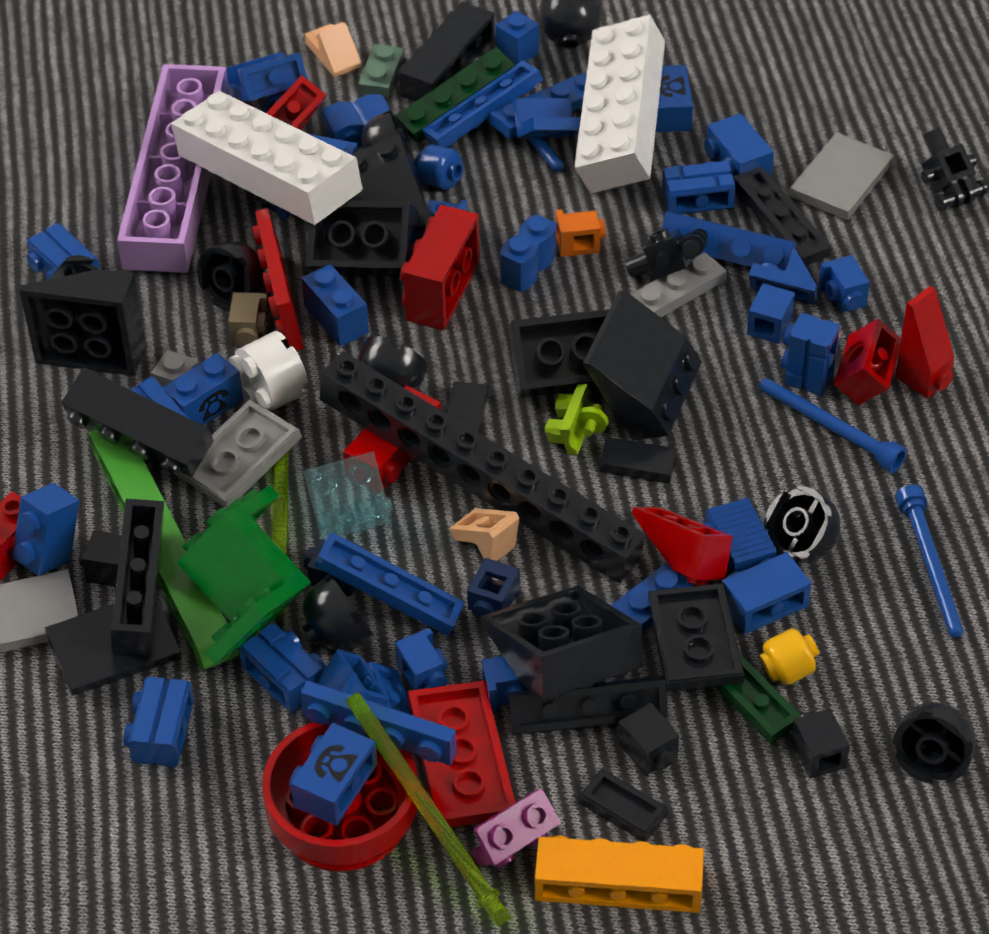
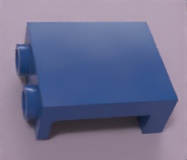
M278 52L226 68L231 97L243 101H252L286 91L301 75L308 79L300 52L286 56L283 52Z

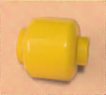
M790 628L765 641L763 644L764 653L759 655V658L772 682L778 680L783 685H790L816 670L814 657L819 655L820 652L810 634L802 636L797 629Z

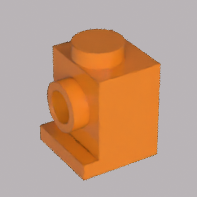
M562 209L556 210V238L560 256L600 253V239L606 238L604 219H598L596 210L563 214Z

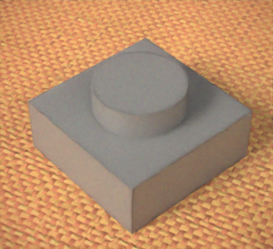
M167 350L152 370L151 376L161 386H165L197 366L198 359Z

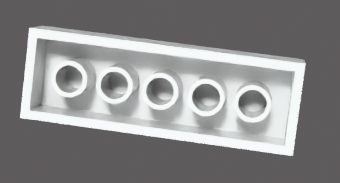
M651 15L632 18L628 21L592 30L574 166L590 194L648 180L651 177L665 40Z
M221 91L210 95L206 100L185 112L171 123L179 156L313 225H316L363 190L356 157Z

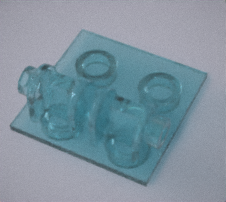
M374 451L303 470L321 539L326 540L330 532L341 537L393 522L390 512H393L392 503L389 497L386 498Z

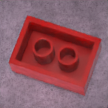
M440 205L434 217H429L425 227V234L422 239L416 240L413 255L409 262H404L400 272V281L404 282L401 303L402 306H405L406 321L445 330L480 263L478 213Z

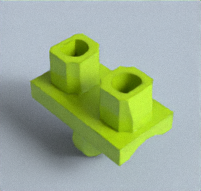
M577 384L574 394H559L555 402V410L557 416L563 418V420L548 419L545 426V433L549 443L564 444L568 455H578L585 435L592 436L593 433H601L605 431L608 425V417L602 411L603 407L600 404H593L587 397L588 384Z

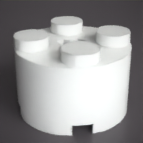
M273 331L237 349L235 355L229 357V363L240 371V379L244 386L242 393L245 402L250 399L270 412L305 395L308 390L302 389V385L308 383L298 353L293 346L289 348L284 346L281 340L286 337L278 331Z

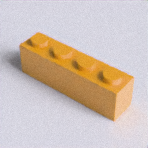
M561 835L552 837L539 836L535 871V901L700 913L704 848H693L685 844L664 846L651 845L643 841L623 843L610 842L602 838L581 840L569 839Z

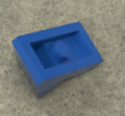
M795 248L792 250L786 271L771 263H763L762 265L752 263L749 272L751 289L759 290L764 283L795 292V300L816 305L818 300L817 285Z

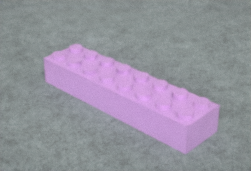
M163 64L117 238L122 270L188 273L212 172L179 156L171 123L218 91L229 95L226 67Z

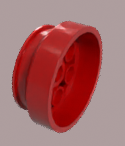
M311 722L285 737L273 750L266 763L262 779V792L267 820L276 837L298 858L314 867L328 871H353L368 867L386 857L397 846L414 820L419 798L417 769L411 752L402 749H391L383 743L375 741L377 766L368 778L372 780L365 782L338 825H333L295 808L292 790L289 787L292 773L297 766H303L309 758L315 739L319 735L324 736L330 727L328 724L320 725ZM380 809H388L387 811L383 812L378 811ZM316 834H323V836L314 837Z

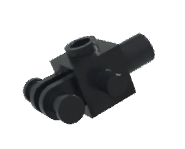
M936 128L923 135L932 157L922 164L924 171L921 172V179L925 184L930 183L935 194L944 191V195L940 194L934 198L935 206L939 211H944L950 206L958 208L964 203L974 202L977 196L987 195L988 188L983 180H978L975 184H971L969 178L976 174L974 167L977 161L973 154H967L963 144L950 148L941 128Z
M668 228L659 230L649 236L650 240L643 247L644 253L625 260L626 269L631 278L652 271L655 279L685 269L692 261V258L701 254L706 247L708 233L701 228L684 235L681 234L680 229L669 232Z

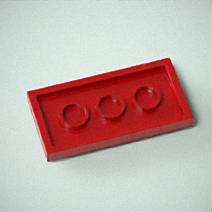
M261 209L255 211L258 225L252 226L257 246L263 245V248L257 249L262 269H268V272L262 273L267 293H274L273 296L268 297L273 317L280 316V319L275 320L277 331L286 337L285 339H287L289 347L293 346L296 351L304 349L282 252L269 209Z
M485 680L408 691V704L411 715L456 730L457 754L451 766L438 761L429 762L421 757L436 828L444 829L483 823L515 803Z

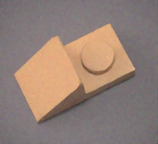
M345 22L335 25L331 23L305 34L306 45L334 77L362 67V62Z
M475 508L451 526L449 530L455 541L472 542L477 545L484 559L488 558L498 561L515 547L519 516L517 512Z

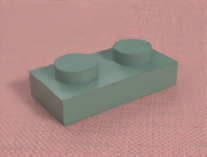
M373 45L358 83L359 94H379L383 97H390L404 60V48L389 45Z

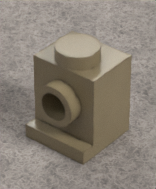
M233 292L228 318L231 346H245L259 339L260 334L267 331V322L270 321L267 293Z

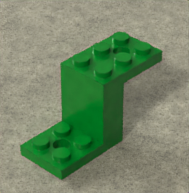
M271 486L260 492L252 489L241 500L239 498L234 500L225 510L221 508L206 521L208 528L202 533L197 532L182 546L186 552L176 562L230 620V622L225 623L212 635L211 638L215 643L205 652L215 665L265 629L311 583L256 523L257 519L280 497Z

